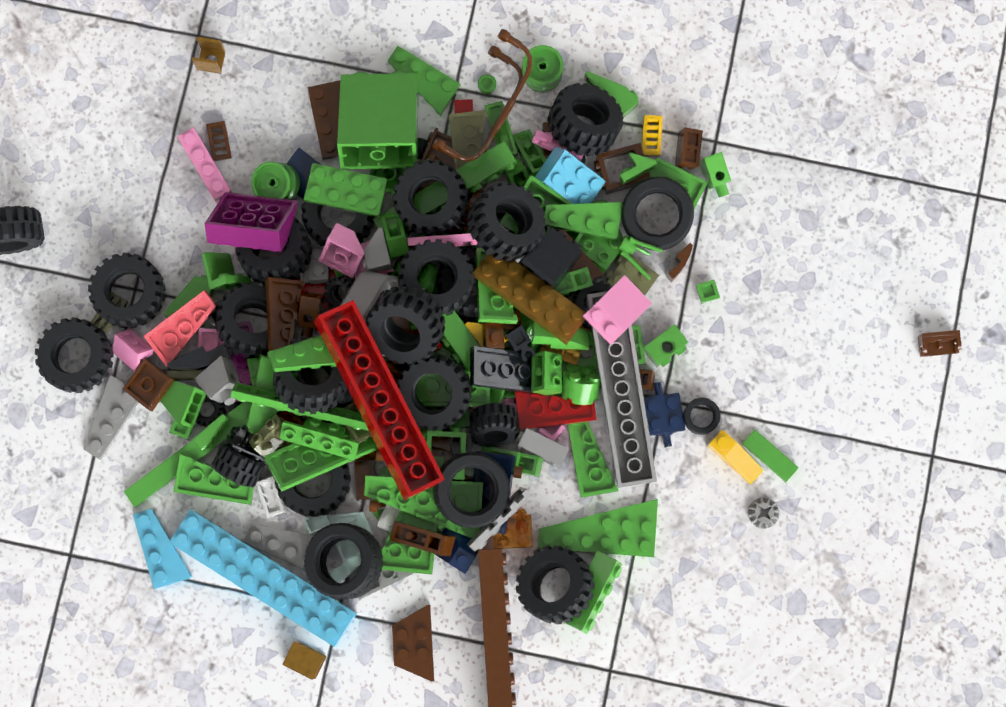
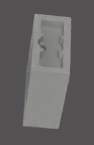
M526 428L525 432L521 431L516 440L518 449L530 455L543 458L544 462L560 469L569 448Z

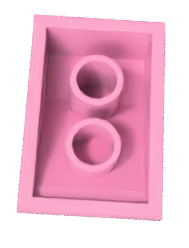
M624 275L582 317L611 345L652 303Z

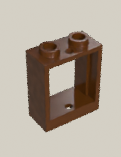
M641 143L604 152L596 156L594 167L596 172H600L601 178L606 181L601 190L605 189L606 195L632 188L643 179L651 178L650 173L647 172L623 186L620 182L610 184L603 160L632 152L633 154L645 157Z

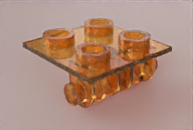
M519 508L516 515L511 517L516 518L515 530L506 529V534L496 533L493 536L494 549L533 547L531 514L527 515L524 508Z

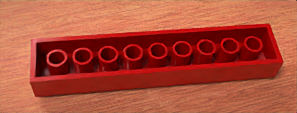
M354 300L317 316L314 323L404 501L445 480Z

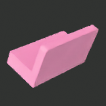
M131 329L116 333L114 336L113 353L134 372L140 364V359L153 355V348Z

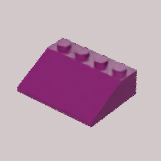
M225 192L205 222L207 243L281 252L288 240L298 201Z

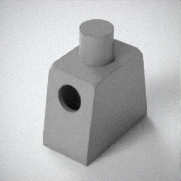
M220 356L200 373L195 380L210 399L219 403L224 402L225 405H231L235 402V398L231 397L232 389L235 383H240L234 362Z

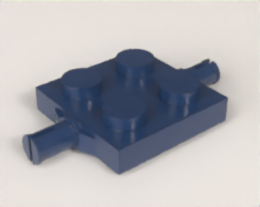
M661 382L653 383L655 395L644 397L649 435L663 436L664 448L672 447L670 435L686 430L680 394L663 393Z

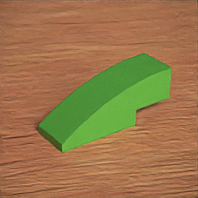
M533 321L532 344H550L551 349L589 350L588 331L579 328L568 344L565 345Z
M482 446L481 452L515 456L514 468L515 466L523 467V475L540 478L543 458L516 451Z

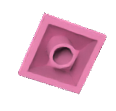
M336 223L318 261L353 278L364 255V251L355 232Z

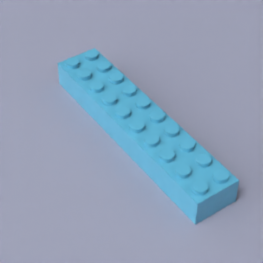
M189 510L169 542L333 647L338 646L357 615L352 609L332 597L321 594L309 582L194 510Z

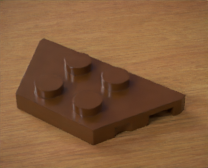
M426 605L392 625L394 666L432 682L434 681L431 605Z

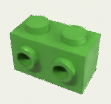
M548 351L535 353L536 355L532 356L531 392L547 396L562 393V355Z

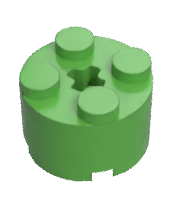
M568 364L563 372L562 393H560L562 398L565 400L567 398L572 399V403L578 405L593 404L595 399L598 401L601 380L599 372L596 371L597 368L593 365H586L584 367Z

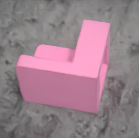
M562 424L540 427L538 433L556 441L564 431L565 426Z

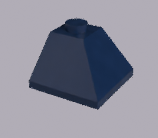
M444 528L443 534L456 537L451 556L435 555L466 574L478 554V549L474 551L467 545L472 538Z

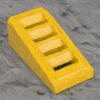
M644 115L642 150L644 155H661L663 116ZM647 123H656L658 125H647ZM647 130H656L657 133H647ZM657 138V141H646V139ZM646 145L657 146V149H647Z

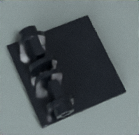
M239 426L233 427L230 432L233 435H227L229 444L233 447L232 449L241 454L244 452L251 454L250 457L256 461L264 460V457L256 452L249 443L254 434L250 437L251 433Z

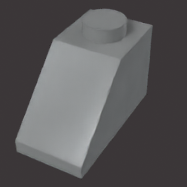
M382 227L377 229L364 250L365 257L362 258L364 269L368 268V271L380 272L392 269Z

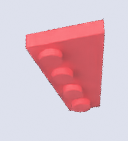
M204 290L144 335V338L166 367L167 363L177 357L217 305L208 292Z

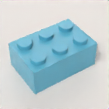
M558 147L553 149L535 176L536 179L573 204L592 203L606 182L568 151Z

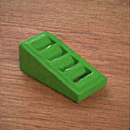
M225 414L220 415L194 437L193 440L203 451H207L228 422L229 417Z

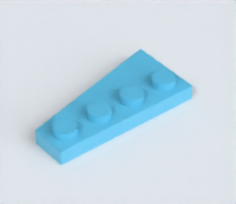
M148 509L133 514L154 589L192 578L181 556H179L175 547L169 543L170 539L154 510Z

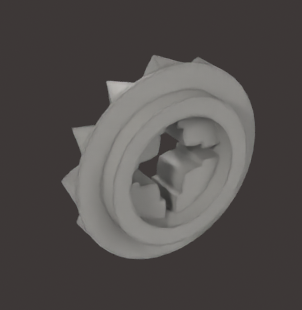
M758 498L750 504L748 517L754 526L762 529L770 528L779 519V509L770 498ZM760 508L763 510L770 508L767 512L768 518L765 516L757 518L761 513Z

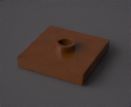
M144 358L123 387V390L146 409L153 411L174 382V379L149 359Z

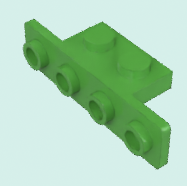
M309 417L303 426L288 421L282 423L281 440L351 460L356 459L359 447L358 441L343 437L345 428L340 425Z

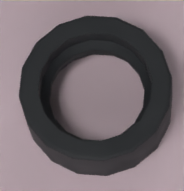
M701 397L688 403L683 417L685 426L689 431L694 434L705 435L716 429L720 422L721 414L719 407L714 401ZM705 405L710 408L713 413V420L710 425L701 428L693 424L690 415L694 407Z

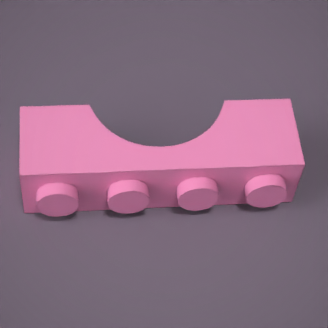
M192 127L177 137L213 199L218 204L219 199L225 192L232 193L198 133Z

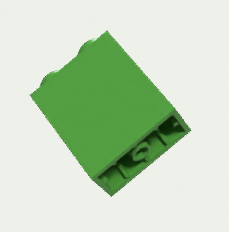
M395 71L391 74H368L366 72L341 74L337 139L340 169L414 167L413 163L417 162L419 98L417 73Z

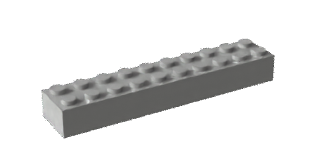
M608 291L587 294L588 310ZM632 324L611 345L591 326L617 487L657 482Z

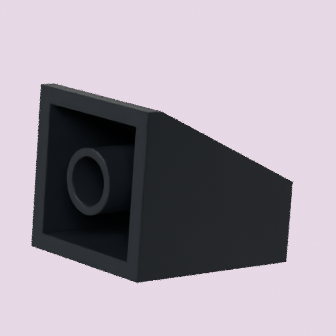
M551 227L542 237L540 243L535 245L521 262L527 270L555 290L583 255V251L581 250L582 246L575 240L570 242L566 239L567 235L559 228L554 230Z

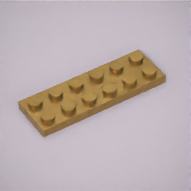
M492 254L487 255L473 272L477 280L565 345L568 344L585 321L582 316L586 312L513 259L504 261L503 258L500 260L493 258Z

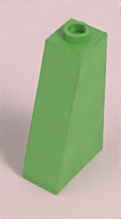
M260 354L253 386L275 391L271 363L268 357ZM294 372V373L292 374V375L294 376V378H295L296 375H297L296 372ZM250 402L245 423L249 428L248 431L252 434L257 433L278 410L269 406H258Z

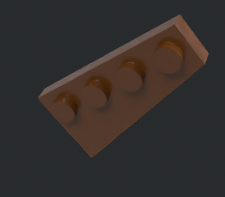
M268 277L265 280L269 351L282 348L286 344L290 345L295 330L294 324L297 320V310L304 281Z

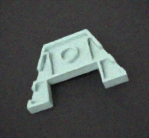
M364 512L302 518L309 535L330 524L349 523L366 529L374 536ZM343 540L336 544L344 564L329 570L328 573L338 583H341L361 565L360 550L351 540Z

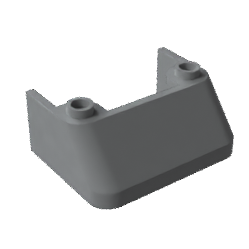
M363 271L357 276L340 306L354 300L365 321L367 314L382 291L398 287V278L378 272Z

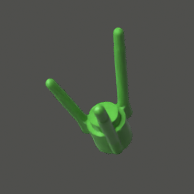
M625 235L618 246V249L622 251L620 255L624 256L650 280L651 277L629 253L633 254L637 250L648 256L651 255L650 252L638 245L658 252L663 250Z

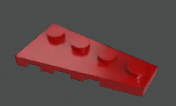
M515 392L520 430L597 420L594 401L590 405H578L572 403V399L569 398L565 400L558 396Z

